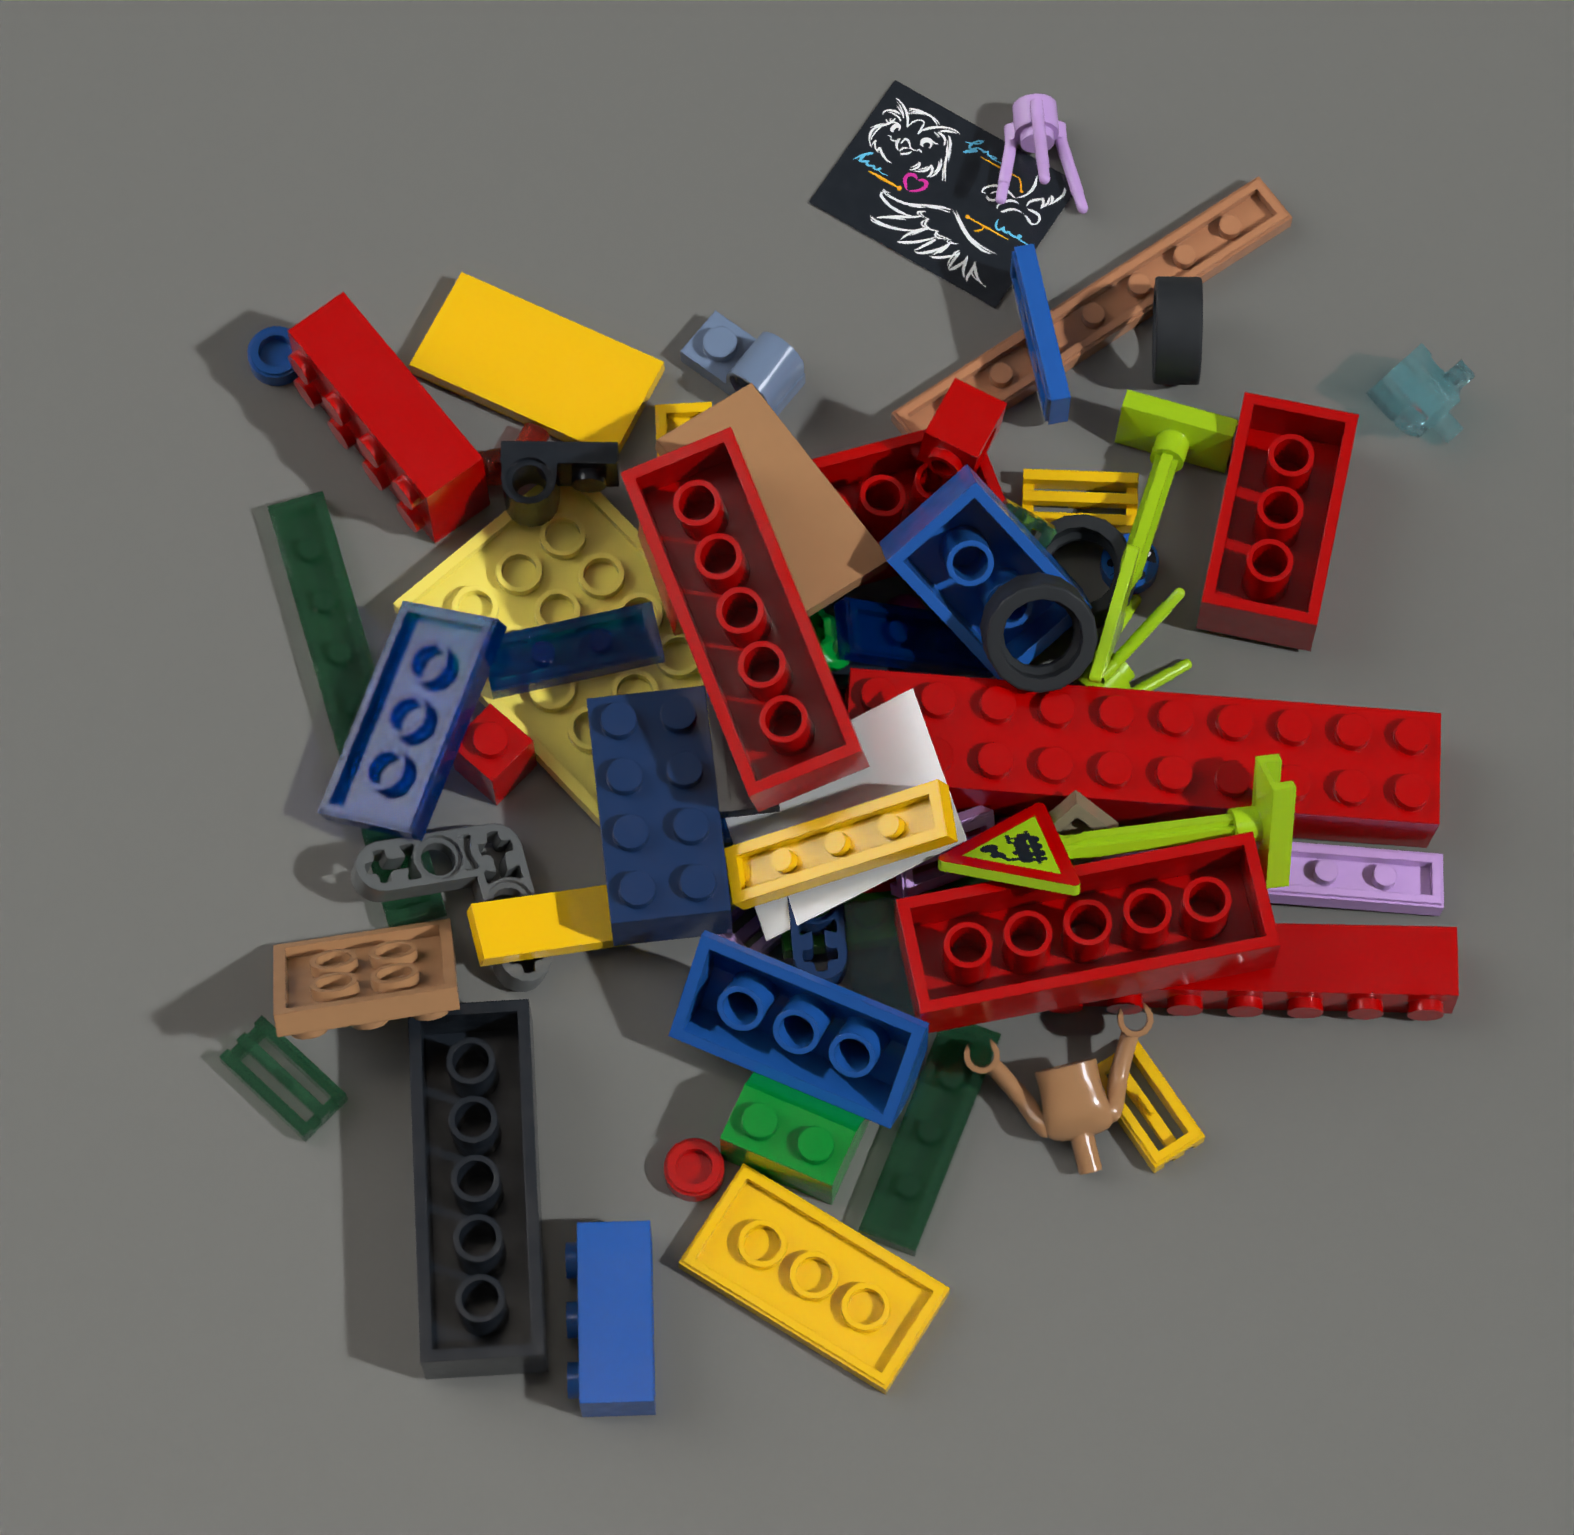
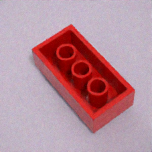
M344 292L287 331L292 348V353L288 356V360L298 375V378L293 382L299 394L313 409L320 404L331 418L327 423L335 438L345 449L348 450L354 446L365 459L362 462V467L369 479L380 491L387 487L400 501L396 504L398 512L415 533L423 529L436 544L490 505L482 456Z
M1244 393L1196 625L1197 629L1311 651L1318 624L1359 414L1254 393Z

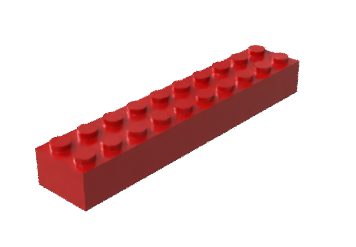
M850 668L845 693V706L851 720L913 688L957 813L977 806H984L993 809L996 816L1011 817L1035 803L1045 804L1048 812H1050L1074 790H1077L1116 820L1119 825L1133 826L1227 814L1229 808L1252 806L1255 756L1279 754L1282 759L1280 782L1293 781L1297 787L1293 838L1427 848L1440 825L1441 713L1069 684L1059 690L1035 693L1017 689L1003 679Z

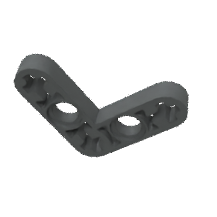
M496 823L374 842L366 845L359 852L351 870V883L355 891L363 898L372 902H387L465 888H472L475 903L492 901L501 894L513 897L535 895L522 844L517 834L509 827ZM486 843H492L495 851L505 852L499 863L501 879L494 882L492 880L497 872L494 860L491 855H481ZM429 850H439L445 853L452 863V871L445 875L429 873L421 863V855ZM405 855H407L408 868L398 869L401 867ZM373 861L379 862L382 870L397 869L391 872L386 883H381L377 874H367ZM552 957L534 959L535 962L529 973H524L520 964L511 965L510 962L492 966L498 981L506 988L515 992H527L535 989L543 981L549 971Z

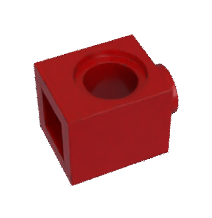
M955 378L924 432L917 459L927 463L928 467L936 474L951 479L966 464L976 473L1000 430L1008 403Z

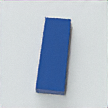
M1034 244L1014 247L1011 255L1010 277L1045 422L1048 421V425L1067 422L1071 396Z

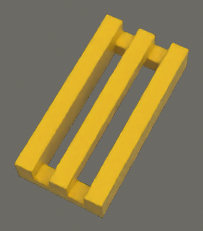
M1023 469L1021 523L1028 530H1041L1046 524L1063 516L1087 514L1108 521L1121 533H1130L1138 509L1139 473ZM1034 489L1083 490V491H1111V492H1126V493L1045 491V490H1034ZM1034 505L1067 506L1070 509H1090L1091 507L1125 509V515L1034 511Z
M1137 1041L1132 1061L1184 1134L1176 1140L1129 1072L1126 1093L1164 1148L1158 1151L1125 1102L1121 1117L1117 1121L1152 1172L1156 1173L1164 1168L1167 1162L1172 1159L1175 1161L1183 1156L1184 1152L1189 1148H1195L1202 1144L1205 1135L1140 1042ZM1114 1054L1097 1064L1106 1096L1108 1083L1106 1075L1110 1072Z

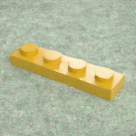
M936 779L724 848L732 904L745 910L958 842L948 785Z

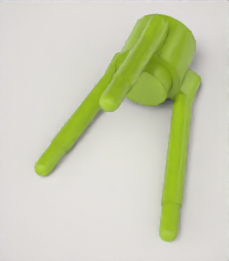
M1180 587L1176 588L1117 652H1113L1100 684L1088 681L1098 649L1097 645L1093 660L1082 675L1073 681L1074 685L1153 691L1192 667V662L1189 659H1183L1131 688L1129 682L1135 677V674L1125 662L1183 599L1185 590ZM1138 594L1132 595L1127 606L1122 631L1142 601L1141 596Z

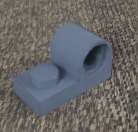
M716 310L680 351L683 363L728 395H732L752 383L777 416L805 384L803 360L785 340L770 332H762L755 339Z

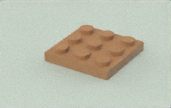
M450 918L273 945V1016L277 1037L291 1035L295 1039H313L325 1034L329 1029L352 1026L357 1030H372L384 1026L388 1020L413 1017L419 1021H431L444 1017L449 1011L460 1010L455 947Z

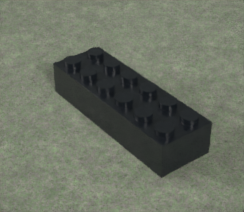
M529 999L460 1003V1010L449 1011L444 1017L431 1021H419L413 1017H408L420 1363L425 1378L427 1380L549 1372L534 1035Z

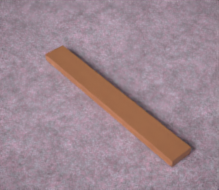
M1258 176L1050 310L1064 371L1067 372L1153 316L1154 285L1157 276L1200 277L1203 284L1291 227L1293 217ZM1023 328L893 411L891 421L899 432L905 435L927 429L955 378L1008 403L1005 411L1036 392L1037 386Z

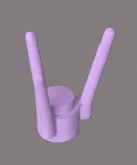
M1036 93L1020 97L1012 106L1013 122L1004 126L1005 146L998 178L996 203L1002 205L1006 202L1017 145L1021 144V148L1026 152L1035 153L1039 181L1045 185L1050 181L1048 150L1055 144L1076 208L1079 213H1086L1088 205L1067 141L1066 123L1058 121L1056 100L1051 96Z

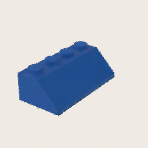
M704 930L701 934L668 1036L891 1129L912 1094L928 1047L929 1023Z

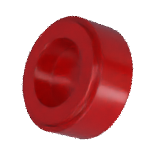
M688 1138L676 1143L669 1150L664 1161L666 1184L671 1192L682 1200L699 1202L709 1199L718 1192L724 1181V1160L720 1151L714 1144L701 1138Z

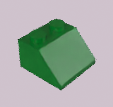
M753 1072L745 1083L721 1134V1155L726 1161L740 1167L745 1163L773 1181L832 1205L870 1120Z

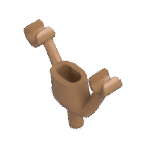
M1143 1003V1009L1146 1013L1145 1025L1138 1030H1132L1125 1026L1122 1009L1119 1008L1117 1023L1121 1029V1034L1108 1076L1107 1096L1101 1083L1096 1058L1071 1062L1034 1072L1041 1095L1042 1111L1032 1094L1000 1061L999 1048L992 1039H990V1045L994 1056L989 1064L985 1066L976 1065L970 1058L968 1044L964 1050V1061L973 1072L979 1074L987 1073L1016 1105L1030 1127L1040 1137L1061 1142L1071 1141L1079 1175L1102 1170L1095 1135L1109 1129L1112 1123L1121 1117L1125 1102L1127 1080L1139 1037L1146 1035L1151 1030L1154 1023L1153 1013Z

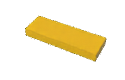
M607 884L472 903L466 911L480 967L618 947L613 945Z

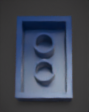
M968 464L879 542L886 561L997 679L1002 678L999 677L984 651L980 623L986 603L1000 586L1016 576L1037 572L1059 576L1076 587L1090 610L1093 608L1079 584ZM1041 599L1027 602L1014 610L1007 619L1004 629L1005 646L1014 658L1023 664H1029L1073 625L1072 619L1066 609L1053 601Z

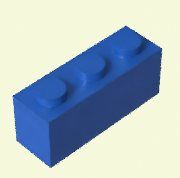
M650 1220L578 1222L577 1242H566L565 1244L566 1278L578 1280V1301L566 1302L567 1339L578 1338L579 1361L567 1362L568 1399H579L582 1417L656 1415Z

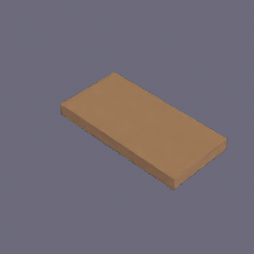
M752 383L656 440L655 450L661 456L726 428H732L809 617L888 568L889 563L886 561L880 545Z

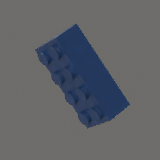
M705 686L587 698L613 945L620 946L701 937L704 930L716 935L733 933Z

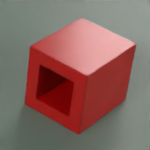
M491 703L449 744L454 769L496 806L537 766L533 740Z

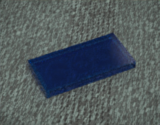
M403 601L317 813L327 821L422 842L507 626L497 618Z

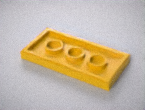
M463 272L460 273L409 364L412 374L563 442H618L619 454L665 371L664 361Z
M745 1163L742 1164L678 1262L679 1268L885 1395L950 1294L948 1286Z

